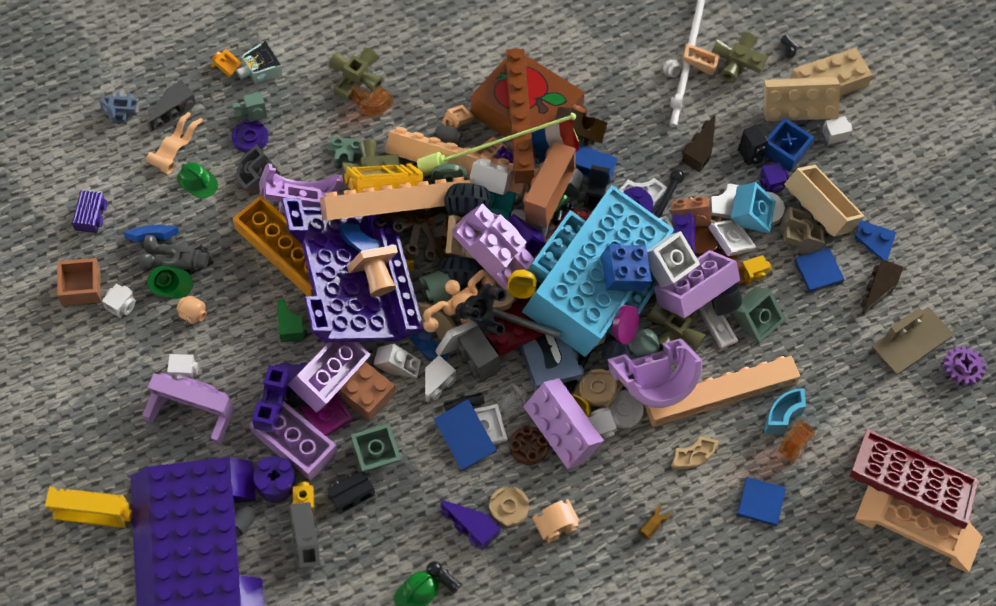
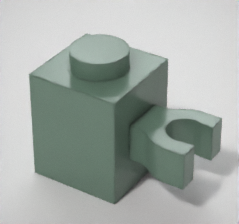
M261 92L244 95L245 104H232L234 111L240 110L234 113L236 119L242 118L247 114L250 122L268 118Z

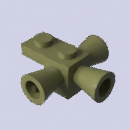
M749 32L742 33L739 44L735 43L733 48L719 39L715 42L712 53L727 59L725 68L720 72V77L724 81L735 83L738 73L742 74L745 67L757 73H760L768 56L752 50V47L757 43V38Z
M365 47L359 58L353 55L349 60L345 59L339 52H336L329 61V68L343 72V77L333 87V92L349 100L363 83L373 93H376L383 83V77L368 72V67L379 59L376 52Z
M361 141L358 144L362 154L360 164L342 162L343 179L346 167L399 166L398 154L375 156L376 141Z
M656 304L649 313L647 320L664 326L662 335L658 338L660 347L657 351L664 350L663 343L683 338L696 351L706 337V334L690 329L700 312L696 310L685 318L674 313L670 316Z

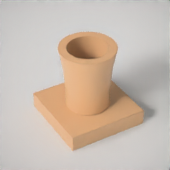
M396 245L361 251L347 265L349 273L365 271L371 297L382 296L396 289V285L386 268V264L398 253Z

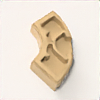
M417 302L422 323H424L423 313L433 305ZM438 311L431 315L439 324L438 329L435 331L439 340L444 338L448 330L456 328L453 320L443 312Z
M699 436L697 442L691 447L684 449L676 448L671 468L691 469L702 465L713 455L719 440Z

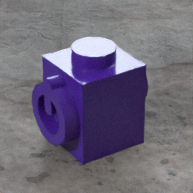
M780 162L762 166L760 172L762 188H765L767 192L773 193L783 191L785 188L784 184L789 179L786 168H782Z

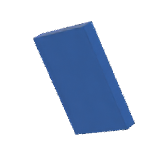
M469 400L434 418L462 471L497 452Z

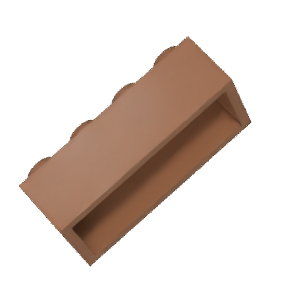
M555 141L552 147L547 149L546 159L544 163H540L538 175L533 177L531 181L530 191L526 192L523 197V203H525L523 212L525 213L526 221L544 228L548 227L576 170V148Z

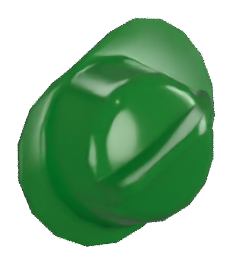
M195 162L186 165L182 164V169L177 174V182L183 189L198 198L210 197L217 191L218 182L213 174Z
M159 266L150 272L147 285L149 290L156 295L179 299L191 292L193 280L191 275L182 269Z
M425 571L412 574L395 592V606H427L438 594L439 584L436 577H431Z

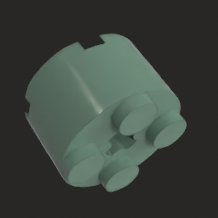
M436 271L418 278L422 289H425L422 291L425 302H430L428 304L435 305L440 301L447 302L451 299L452 295L445 291V284L450 280L447 273L444 274Z

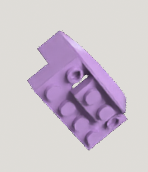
M153 373L148 385L151 396L142 415L144 419L149 423H153L161 407L169 399L219 416L210 439L216 442L215 445L221 446L235 411L228 395L218 391L212 385L195 381L191 378H186L185 380L179 378L177 381L168 374L161 373L158 375Z

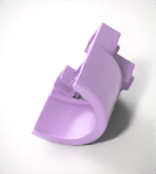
M681 338L663 343V351L631 360L626 354L607 359L610 374L616 381H621L631 395L641 404L654 408H663L679 403L694 390L702 372V359ZM670 363L677 365L674 372H672Z

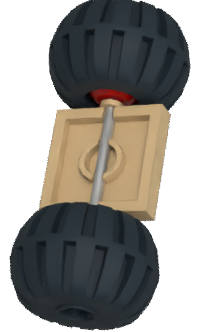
M471 183L453 184L447 190L444 198L446 211L450 215L445 253L453 256L444 258L439 265L438 271L444 274L447 273L450 280H456L460 284L459 291L468 287V281L484 268L456 240L451 230L466 214L482 203L488 210H490L492 205L488 189ZM482 279L475 284L477 290L482 286Z

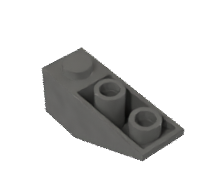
M182 80L167 88L147 119L150 132L160 129L166 122L176 119L179 114L185 110L192 109L196 104L193 92Z
M311 503L289 504L295 566L298 568L319 566V545Z

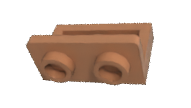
M696 197L686 200L677 199L671 202L672 219L673 214H678V216L685 215L687 217V213H692L695 227L710 226L711 217L708 197Z

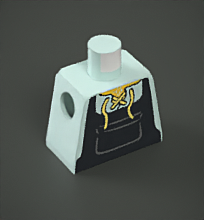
M266 41L242 56L244 66L236 69L240 79L251 76L254 83L283 75L281 64Z

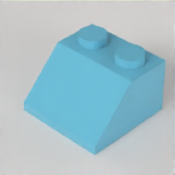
M756 182L737 186L731 219L742 228L770 233L776 201Z

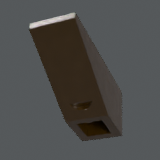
M715 116L710 121L706 120L704 122L701 132H697L692 138V143L690 145L687 144L682 151V162L699 173L710 161L712 154Z
M881 259L879 265L874 266L871 274L874 276V279L869 281L866 291H869L868 296L864 295L861 306L864 307L862 314H866L894 291L899 282L903 266Z

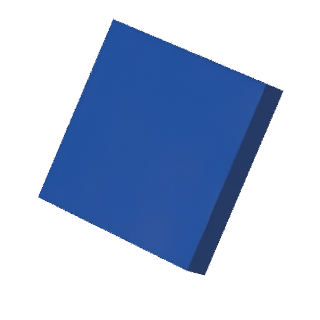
M830 248L794 259L808 292L836 285L845 280Z
M747 477L737 516L777 527L786 488Z

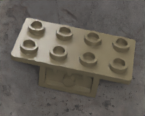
M929 307L924 310L918 308L893 325L885 337L872 345V349L892 372L898 375L950 339L953 333Z

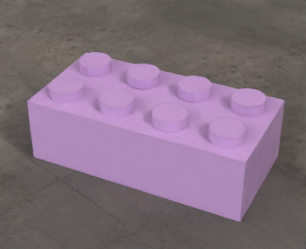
M711 250L707 251L697 258L700 265L674 284L660 287L658 284L654 287L658 306L683 318L691 315V313L740 281L737 262Z
M358 342L326 343L291 380L288 386L317 413L371 354Z
M559 378L543 382L523 406L567 469L584 464L604 442L602 436Z
M284 401L274 433L254 429L253 422L249 423L251 433L279 457L288 460L292 468L309 482L337 455L336 444Z

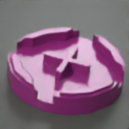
M623 305L618 310L620 311L619 315L614 317L612 334L617 339V343L628 344L633 340L638 330L639 314L634 306Z

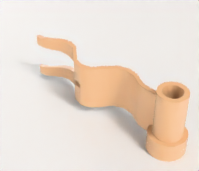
M187 112L179 119L173 135L166 137L162 141L155 154L150 152L146 157V162L160 168L162 172L169 175L174 169L175 162L173 159L180 147L188 144L194 129L202 123L203 119L200 118L192 122L184 136L180 138L185 121L191 115V113Z

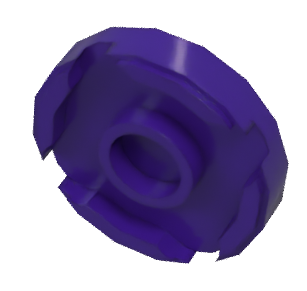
M245 120L240 125H236L232 131L233 144L241 152L247 153L255 145H258L262 150L268 143L269 134L267 128L259 121L250 122Z

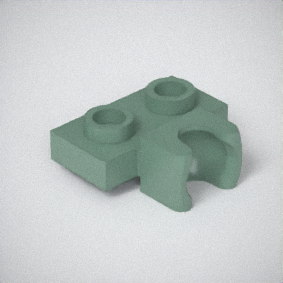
M331 136L327 151L328 155H335V168H339L342 162L354 163L355 158L361 159L362 154L358 144L364 140Z

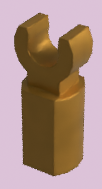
M661 505L655 509L654 516H650L638 530V533L646 540H649L662 525L661 522L669 519L670 512L665 516L659 514L662 508Z

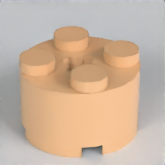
M566 499L565 503L559 501L541 510L543 515L539 517L537 514L532 517L542 539L546 540L548 544L559 539L558 536L563 532L568 535L576 531V527L579 526L578 523L580 522L569 499Z

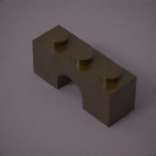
M558 107L555 120L570 116L571 113L576 115V119L573 120V126L579 141L583 139V143L594 145V143L602 144L607 122L583 116L584 113L572 108Z

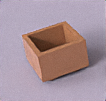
M97 258L57 261V296L62 306L101 303V269Z
M366 362L339 389L340 399L369 422L395 395V385Z

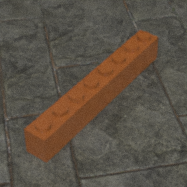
M506 49L505 66L511 135L531 129L524 49ZM528 133L511 139L515 184L531 183L534 177L532 135Z

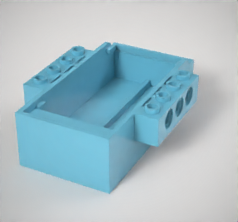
M611 185L586 221L570 210L527 271L532 272L537 282L541 285L522 312L539 324L559 330L561 332L559 339L586 357L602 339L606 331L613 336V320L616 315H619V308L623 305L634 306L638 310V314H640L655 291L654 287L659 284L650 270L652 282L644 291L606 290L601 254L609 244L646 246L648 250L668 235H671L674 229Z

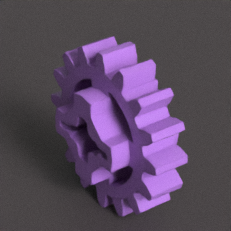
M965 345L961 349L955 346L953 351L949 350L943 359L944 364L942 368L947 369L944 374L951 376L949 381L956 380L957 386L960 382L963 384V387H966L968 383L974 386L976 382H980L986 373L984 371L986 364L982 363L984 357H978L979 351L972 352L973 347L966 350Z

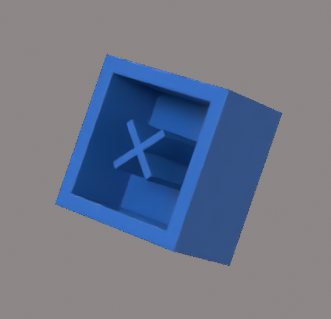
M784 117L767 137L769 142L764 156L775 163L780 162L781 167H785L787 171L791 172L811 148L814 136Z
M609 244L601 254L606 290L644 291L652 282L646 246Z

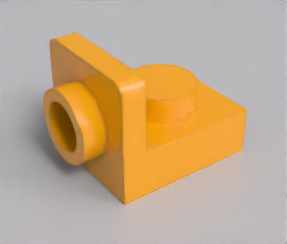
M225 49L222 53L218 51L212 58L214 62L211 67L217 66L230 77L242 62Z

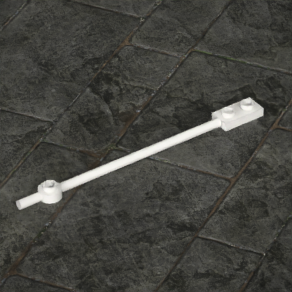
M698 0L688 41V44L695 46L705 0ZM685 61L677 94L671 98L670 108H673L670 121L671 127H677L682 108L684 91L691 65Z

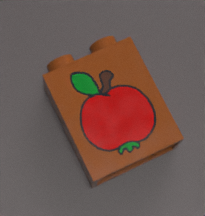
M525 55L531 128L555 121L558 107L572 108L584 113L583 116H587L588 111L583 108L584 91ZM504 59L471 95L470 113L474 118L500 135L508 137L511 135ZM534 148V151H535V156H534V157L538 158V155H537L536 150H535V148Z

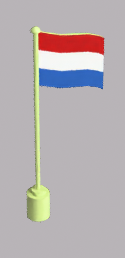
M571 113L570 116L448 157L437 152L417 159V167L423 172V176H427L432 173L435 167L447 164L448 160L528 133L532 135V144L538 155V164L545 161L547 149L552 147L554 141L576 148L577 152L579 151V140L573 126V120L576 119V115Z

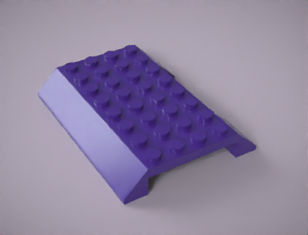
M282 198L281 201L288 231L302 244L314 296H305L304 298L313 334L325 343L400 341L424 330L399 235L394 234L391 230L395 220L385 224L381 229L373 225V221L377 216L384 217L390 213L322 221L321 207H303L301 198ZM340 223L358 224L366 236L380 240L381 248L396 245L398 253L386 264V268L396 285L395 290L382 296L371 297L365 271L348 272L347 265L359 254V251L344 241L338 228Z
M224 457L148 466L130 476L137 606H264L262 578L239 574L234 500L235 503L256 501L252 461Z

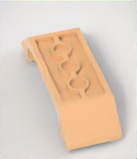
M868 486L854 521L872 529L876 524L881 525L950 557L949 565L966 573L970 572L982 540V536L970 522L966 529L956 527L950 522L934 517L921 509L914 508L912 505L902 500H897L882 491H877L871 486Z

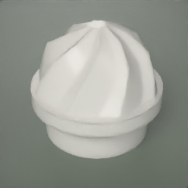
M670 59L663 65V70L669 77L678 76L682 69L677 60Z

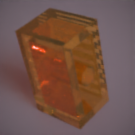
M799 420L784 437L778 451L794 463L809 446L816 432L813 431L809 424Z

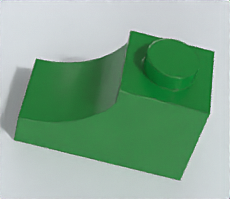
M285 299L277 300L281 343L304 341V334L308 333L307 322H303L302 315H296L288 309Z

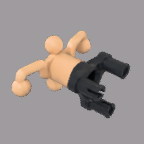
M484 269L477 272L468 281V287L462 291H459L460 284L456 280H449L445 284V291L452 295L451 299L447 302L440 301L425 310L423 313V327L429 333L435 332L439 324L431 315L443 309L444 313L448 316L457 315L462 324L473 321L482 332L501 336V333L505 332V325L494 320L493 303L494 300L504 301L506 291L497 288V282ZM482 279L481 283L483 287L478 293L475 284H477Z

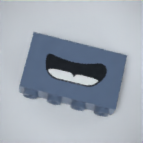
M544 334L519 347L535 392L543 382L558 378L562 383L576 380L577 385L582 381L584 370L582 365H578L577 351L559 338Z

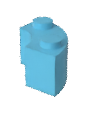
M804 388L789 391L776 400L766 419L764 434H784L789 420L802 416L806 408Z

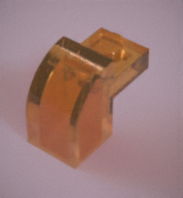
M357 84L351 88L352 99L357 105H360V113L363 115L379 116L393 106V95L380 85L370 94Z

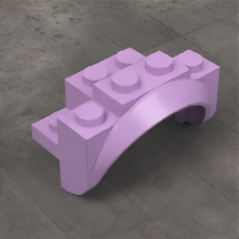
M267 163L259 182L260 196H263L266 200L276 201V204H279V213H284L282 198H301L303 207H321L320 197H326L325 193L337 192V195H339L343 184V177L335 174L321 181H294L279 176L275 173L276 168H272V164Z
M483 203L466 214L451 230L456 240L504 290L507 289V281L510 274L515 270H527L534 260V257L525 249L526 241L517 229L501 214L491 213ZM474 230L481 231V233L477 234Z

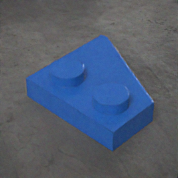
M861 220L855 239L860 244L865 245L869 252L875 253L880 259L888 261L896 232Z

